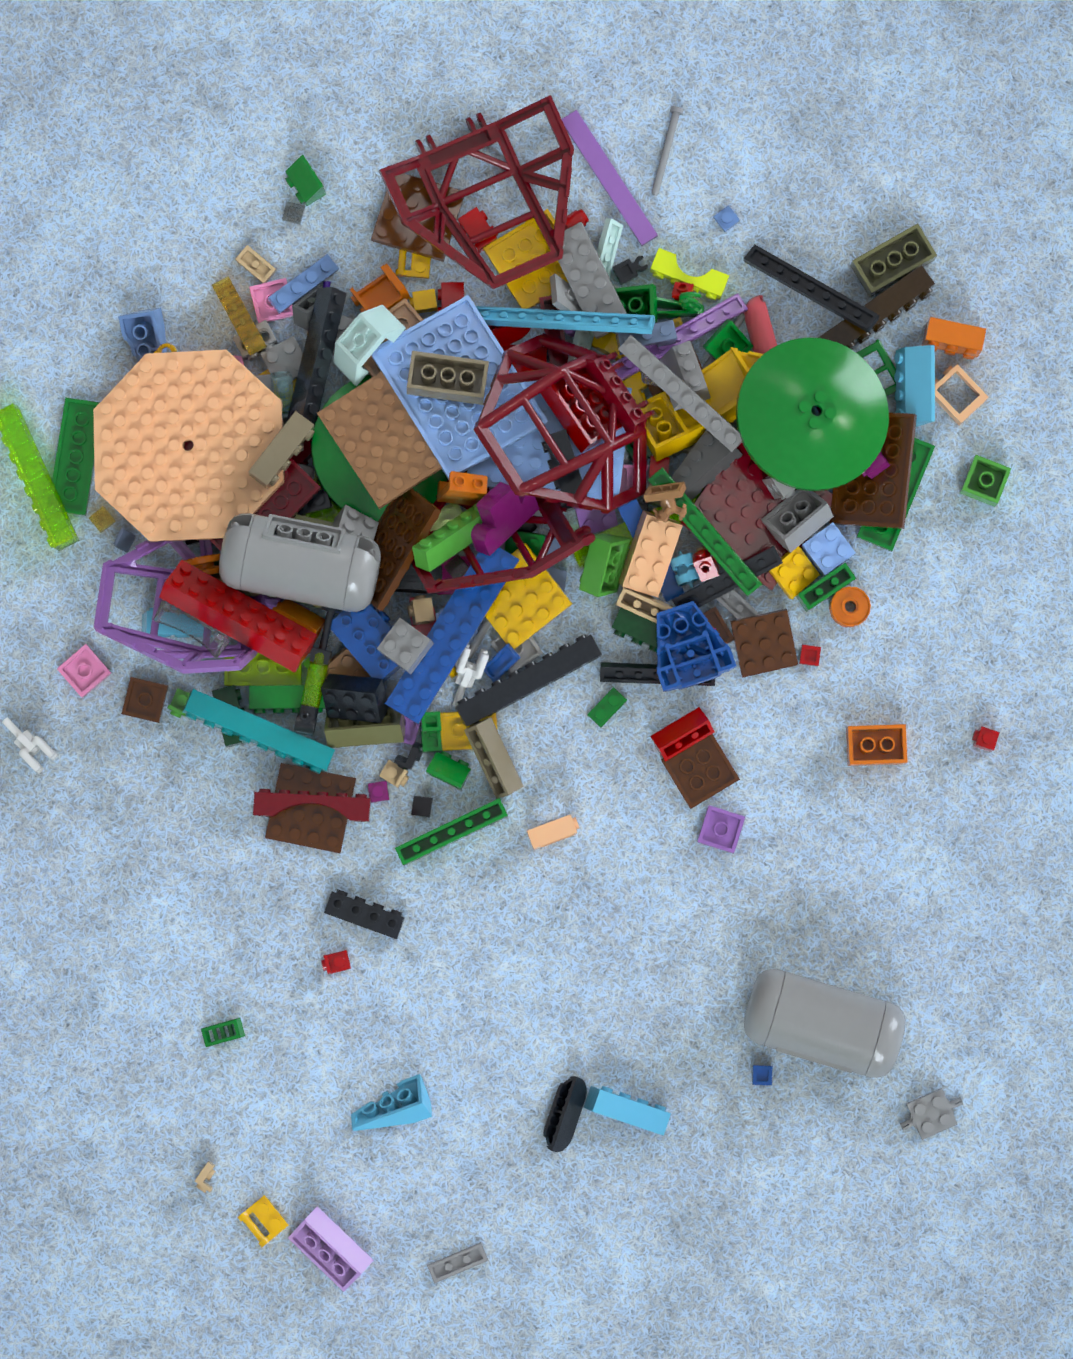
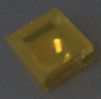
M104 506L89 517L100 533H103L116 522Z

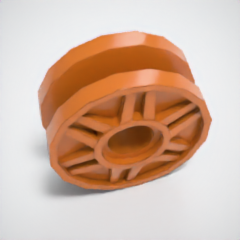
M220 553L184 560L209 575L219 573V565H214V562L220 560Z
M851 586L836 592L829 605L833 620L843 627L850 628L864 622L870 614L871 608L867 594L858 587ZM847 602L854 604L855 609L853 612H848L845 609Z

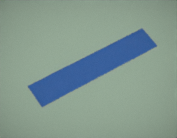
M637 499L618 508L633 538L642 514V509ZM671 565L668 567L661 588V593L666 602L684 593L682 586L677 584L676 574Z

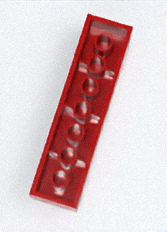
M184 560L179 562L164 582L159 596L164 601L294 673L310 652L317 637V634L240 591L227 586L222 581Z

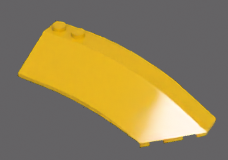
M730 347L729 351L701 370L711 397L704 401L729 423L736 420L737 397L743 379L753 364L763 355L761 353L751 351L746 353L738 351V348ZM665 391L647 399L649 404L641 409L643 414L650 410L655 412L652 417L647 419L646 431L647 445L656 461L694 445L706 430L685 409L682 408L674 411L670 397Z

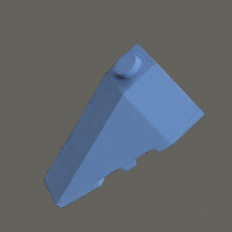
M161 307L118 316L122 336L128 342L132 350L131 353L136 357L137 361L147 353H154L160 345L166 343ZM167 347L163 349L162 353H167Z

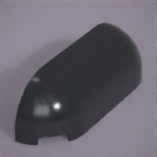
M571 1076L564 1083H560L551 1106L543 1136L546 1137L547 1148L553 1152L563 1151L573 1138L587 1094L586 1084L579 1077Z

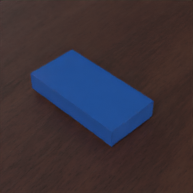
M508 643L486 664L484 672L495 682L521 657Z

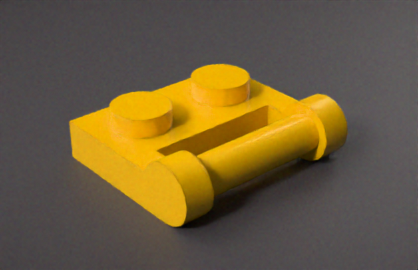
M399 249L398 269L395 270V275L429 279L431 258L412 253L411 270H405L407 251Z
M265 1195L237 1217L240 1222L243 1221L257 1238L261 1248L289 1226ZM252 1212L270 1233L266 1237L249 1217Z

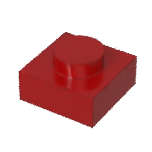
M802 644L799 664L818 667L821 647Z

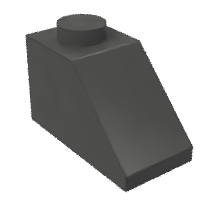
M319 287L314 288L292 306L294 324L307 331Z

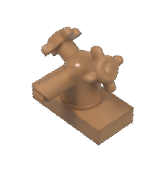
M685 482L650 486L647 488L644 494L645 503L660 501L662 507L661 510L653 509L657 521L666 523L669 516L674 513L679 515V520H683L687 514V505L683 504L682 508L678 507L675 498L683 496L686 490Z

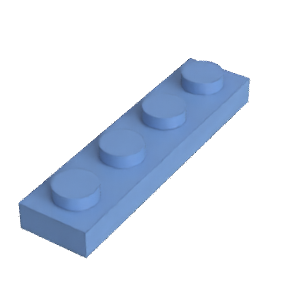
M326 254L268 297V301L280 314L332 276L339 268L330 256Z

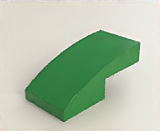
M440 711L426 712L420 721L423 753L441 752Z

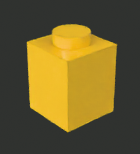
M435 289L412 292L413 297L409 298V301L417 313L438 311Z

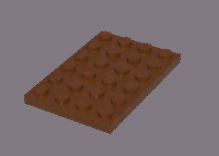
M889 413L888 431L881 453L890 466L872 479L867 475L863 476L861 474L851 482L833 488L831 512L834 517L830 519V524L904 529L917 420L916 414Z
M414 488L391 501L378 521L379 524L374 541L378 544L381 551V561L371 604L381 611L389 604L390 598L399 587L401 579L408 571L414 559L412 547L428 537L429 531L441 513V510Z

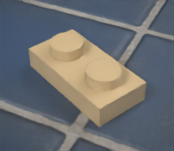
M248 245L235 258L241 266L262 283H266L277 271L276 268Z

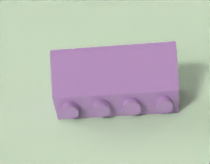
M318 1207L288 1237L343 1292L374 1261Z

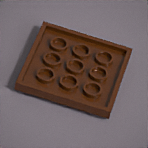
M404 173L395 176L410 213L432 205L421 178ZM436 183L438 189L440 190L442 184ZM448 187L445 197L460 191V189ZM386 191L371 241L444 262L445 254L402 224L390 195ZM464 197L446 205L456 221ZM434 217L418 222L433 233ZM445 225L444 241L450 244L452 234Z
M281 763L275 793H278V790H290V794H298V791H309V795H317V792H328V796H336V793H347L348 797H353L356 778L322 771L318 774L312 772L309 768ZM301 804L281 811L274 817H269L265 838L341 854L348 819L335 809L324 805Z

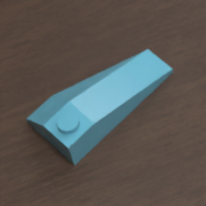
M418 1074L402 1080L397 1084L398 1089L390 1094L388 1091L382 1094L383 1097L377 1103L369 1102L352 1113L353 1131L411 1124L432 1117L431 1101L422 1076Z

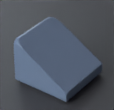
M122 528L113 544L116 548L129 552L136 536Z

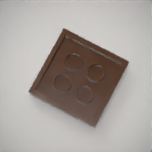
M787 609L730 621L742 678L798 665Z
M713 734L666 762L663 758L661 759L690 809L740 780Z

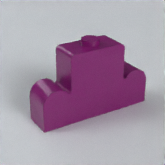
M499 482L476 505L482 524H476L471 531V539L475 550L488 556L496 551L539 510L536 498L528 495L523 497L517 496L508 484Z

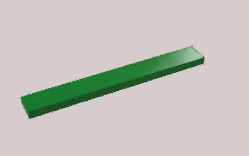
M663 467L648 479L652 486L676 483ZM685 493L682 497L675 498L678 507L682 508L683 504L687 505V514L682 521L748 597L762 585L761 581Z

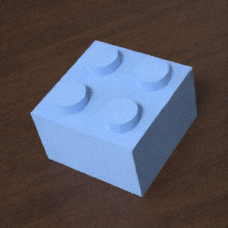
M834 523L828 525L801 546L822 577L831 573L856 553Z

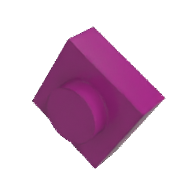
M387 781L368 783L371 803L390 800Z

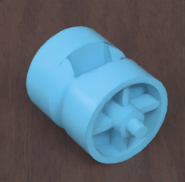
M678 551V556L671 559L670 562L673 571L677 572L675 575L678 586L687 584L692 588L694 587L693 583L700 579L693 564V552L682 554L681 551Z

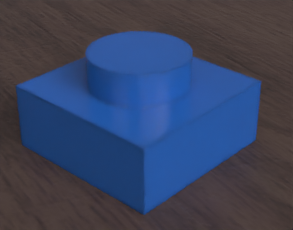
M753 1065L752 1085H772L773 1066Z

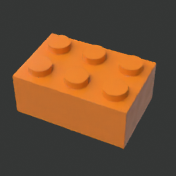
M930 317L926 323L922 346L935 345V352L938 349L943 350L944 354L954 356L957 353L962 354L963 358L974 359V357L977 358L982 352L986 328Z
M906 724L846 727L848 766L908 763Z

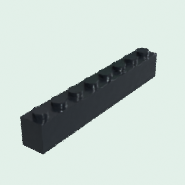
M334 287L318 288L287 421L295 411L313 423L314 426L318 418L317 413L320 410L347 293Z
M583 634L575 639L576 643L572 645L566 643L559 647V652L555 654L552 652L542 656V661L538 663L533 661L525 666V670L521 672L516 670L510 673L508 679L504 681L499 679L493 682L491 688L487 690L482 688L474 693L475 696L471 699L465 697L459 700L455 709L465 727L468 728L601 657L602 653L592 635L586 636V634Z

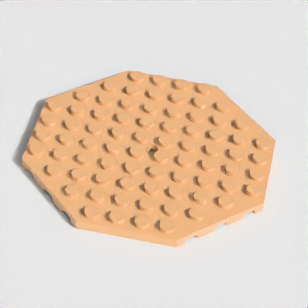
M226 349L147 353L93 410L95 490L150 542L224 538L229 521L234 516L241 513L255 514L284 483L283 470L278 475L280 478L274 486L270 485L268 489L252 478L248 472L283 428V402ZM192 441L194 444L193 448L186 451L184 449V442Z

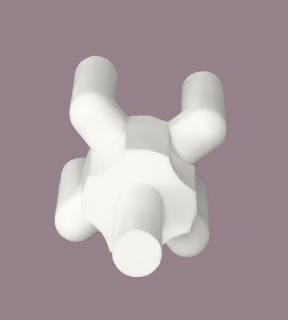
M469 644L455 664L457 675L454 682L459 684L452 703L453 706L456 707L458 705L457 702L463 698L466 688L473 687L475 679H481L489 658L487 650H480L476 664L467 661L471 652Z
M8 717L2 721L16 737L14 744L20 749L19 755L38 774L44 768L33 756L40 750L52 760L58 756L39 736L34 737L28 730L22 733Z

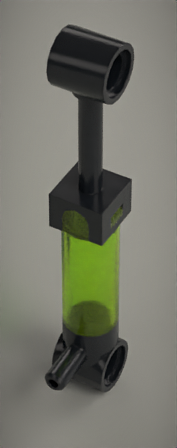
M321 606V610H325L327 613L319 648L312 647L309 667L294 726V732L313 736L322 697L321 687L325 682L333 651L326 650L334 613L340 614L342 611Z

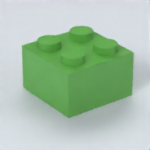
M975 455L961 487L960 494L995 507L1000 500L1012 468Z

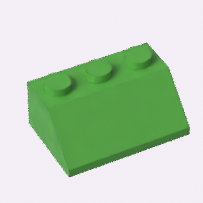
M604 533L595 535L594 542L588 545L589 550L584 560L585 566L583 574L580 576L579 590L595 597L618 592L619 579L631 541L628 537Z

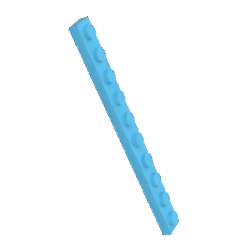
M476 306L489 326L652 334L655 324L654 315Z

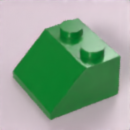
M304 155L300 156L285 171L287 175L285 180L290 188L294 187L298 193L295 196L301 204L304 202L306 206H309L326 195L323 184Z
M444 751L441 754L436 752L426 773L462 790L471 772V768L468 767L469 763L461 759L456 762L451 759L452 755Z

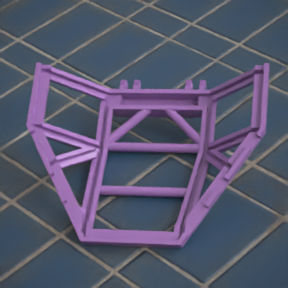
M146 540L135 546L136 549L114 561L110 559L103 563L94 620L96 632L183 674L242 670L257 655L258 652L240 642L237 645L221 646L231 638L224 633L210 644L212 627L206 623L202 647L158 636L163 600L159 596L165 580H167L174 569L139 565L136 563V560L168 543L183 560L196 557L183 541L148 542ZM199 540L201 556L213 554L212 542L210 540ZM115 573L157 579L150 634L108 623ZM263 594L249 596L263 605H277L280 601L278 597L272 598ZM234 657L233 659L201 661L205 658Z

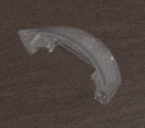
M164 600L161 601L153 619L155 622L175 628L194 638L205 646L216 659L232 640L226 634Z

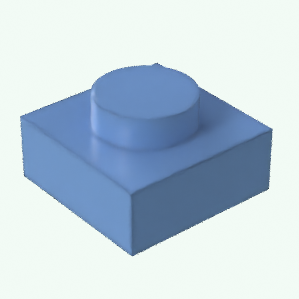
M729 205L713 217L724 232L740 221Z

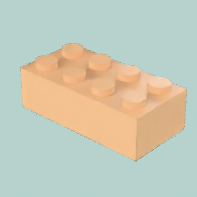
M642 511L619 579L622 587L659 597L683 526L679 521L668 518L666 523L657 521L654 513Z

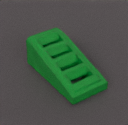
M241 1018L201 1028L206 1047L245 1036ZM232 1024L234 1025L236 1035H234ZM224 1026L228 1028L229 1037L226 1036ZM216 1028L220 1029L222 1039H219ZM209 1030H212L215 1041L211 1042Z

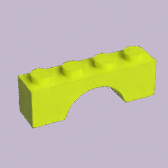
M658 248L650 268L653 277L660 280L666 278L671 280L670 283L673 285L675 282L694 284V292H702L706 294V298L716 301V298L721 299L730 276L715 269H711L708 273L699 277L689 276L679 268L676 254Z

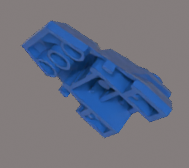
M694 601L657 613V675L663 692L675 689L682 690L709 681L737 667L731 648L722 640L717 630L711 626Z

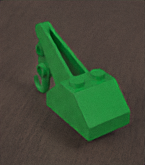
M654 284L615 288L627 314L654 315L655 323H658L657 319L696 317L704 312V305H701L698 300L693 298L701 297V294L697 292H683L679 295V301L657 297ZM657 308L674 309V310H684V311H657Z

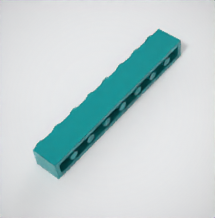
M192 689L182 713L186 714L185 717L190 720L196 721V719L204 722L203 725L214 729V726L220 728L223 734L228 736L234 734L244 743L249 744L253 742L257 744V748L263 751L268 749L274 751L275 756L282 759L288 757L292 759V763L298 766H303V764L309 766V770L318 774L321 771H327L335 751L333 748L195 689Z

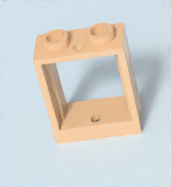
M957 364L954 368L949 366L943 372L944 377L940 381L935 379V401L960 425L989 397ZM955 373L978 396L960 414L937 391Z
M570 814L527 830V834L533 850L576 835L579 825L576 817L572 818Z

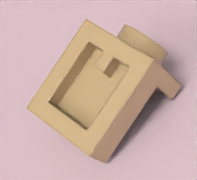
M388 760L379 775L397 788L400 785L404 787L409 779V776H407L408 771L398 767L397 764Z
M210 1161L207 1162L195 1179L196 1187L204 1193L213 1190V1187L205 1182V1179L209 1181L216 1172L213 1170L215 1165Z

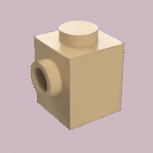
M425 595L414 597V600L407 607L408 615L412 617L413 625L432 623L435 618L431 597L426 598Z

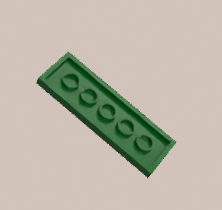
M65 397L48 511L82 516L87 514L94 470L93 410L100 402Z
M914 438L906 517L935 448L934 445ZM861 526L857 538L892 552L901 529Z

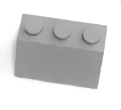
M691 341L671 347L660 361L703 400L710 399L711 397ZM670 397L674 411L682 409V407Z
M797 489L794 495L781 502L761 521L778 543L791 553L834 516L828 503L814 491Z

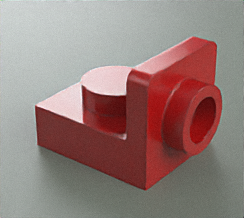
M675 282L672 298L679 301L681 293L694 292V284Z
M347 950L323 955L324 960H321L323 971H327L328 974L351 969Z

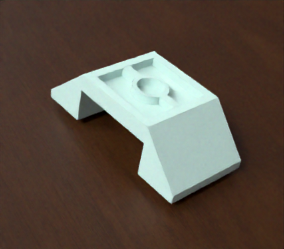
M384 305L361 312L335 342L333 363L357 386L369 372L363 366L367 359L385 338L394 343L406 327Z

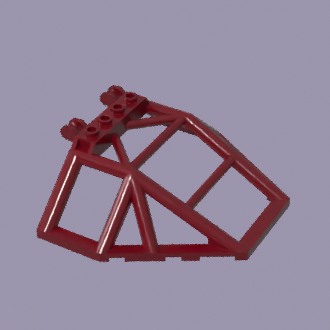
M551 95L489 125L486 124L482 113H478L476 118L481 126L480 129H476L473 120L468 117L465 120L470 133L436 147L433 138L429 134L426 136V142L431 150L426 152L423 143L418 139L415 141L420 155L379 170L402 224L492 289L563 258L565 223L567 221V204L570 193L574 146ZM544 111L559 148L520 165L505 130ZM498 142L506 162L482 153L479 150ZM470 155L506 170L445 197L458 160ZM562 159L559 180L535 173V171ZM449 164L439 190L431 171ZM417 168L432 205L410 213L395 176ZM513 176L530 211L468 238L446 205ZM529 183L558 191L554 229H552ZM434 217L433 233L418 222ZM534 218L550 252L495 276L474 244ZM445 225L467 257L444 241Z
M543 333L507 349L502 354V361L497 367L490 385L491 389L486 395L483 403L484 407L473 430L515 495L543 498L546 502L556 504L562 502L566 503L567 506L590 511L596 509L601 510V513L608 514L645 494L646 422L655 412L650 410L643 414L641 409L645 408L649 402L645 400L637 404L616 372L624 366L623 362H618L614 366L611 365L610 360L612 361L618 356L616 351L607 356L601 355L595 351ZM544 346L577 359L564 365L556 366L526 354ZM512 362L533 369L531 371L509 373ZM585 368L592 380L576 372ZM562 378L605 442L568 461L529 402V400ZM536 381L495 409L504 384ZM574 381L601 393L610 407L608 433ZM520 406L524 407L560 465L525 482L522 481L489 429ZM616 419L619 420L620 424L626 431L625 433L617 437H615ZM634 442L633 487L613 497V451ZM592 462L575 494L543 488L545 485ZM601 471L602 499L586 497Z
M535 497L542 516H532L525 523L547 524L550 528L535 561L517 531L511 535L528 566L484 573L469 545L463 549V552L476 575L444 580L439 578L435 581L430 572L416 567L414 559L411 563L427 592L436 593L533 578L584 546L590 545L596 537L591 533V528L587 525L574 531L563 512H567L566 508H562L560 502L556 504L546 502L543 498ZM437 499L433 503L439 510L446 504V502H438ZM457 504V505H459V506H461V507H464V508H466V509H469V508L472 507V506H469V505ZM555 537L561 547L547 555Z

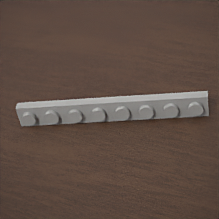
M630 335L618 349L731 452H734L742 443L738 430L635 337Z

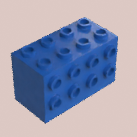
M371 603L365 609L358 612H341L332 621V632L372 678L383 679L384 683L401 668L377 650L393 627L389 623L391 619L384 611H379Z

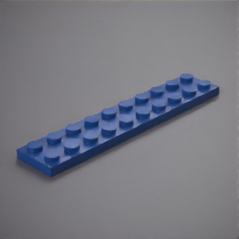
M500 547L490 556L480 552L476 556L484 573L514 569L519 562L518 558ZM471 565L464 576L476 575ZM506 582L455 589L426 636L434 644L411 675L406 671L404 672L385 704L413 722L420 723Z

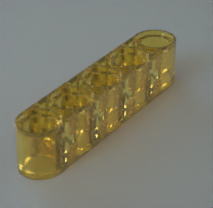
M227 276L212 284L217 297L249 355L251 356L266 348L267 346L230 278Z

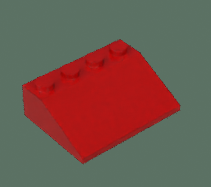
M585 368L576 372L592 380ZM563 378L540 393L563 428L566 429L567 434L580 453L603 440ZM574 381L608 433L610 408L601 393ZM616 419V431L622 428V425Z

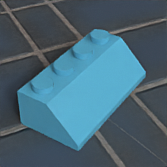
M935 345L904 347L896 350L894 357L896 363V373L894 376L896 382L895 413L916 414V427L934 422Z

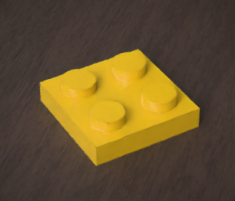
M799 546L791 553L788 551L781 557L782 564L769 570L789 599L797 596L820 575Z

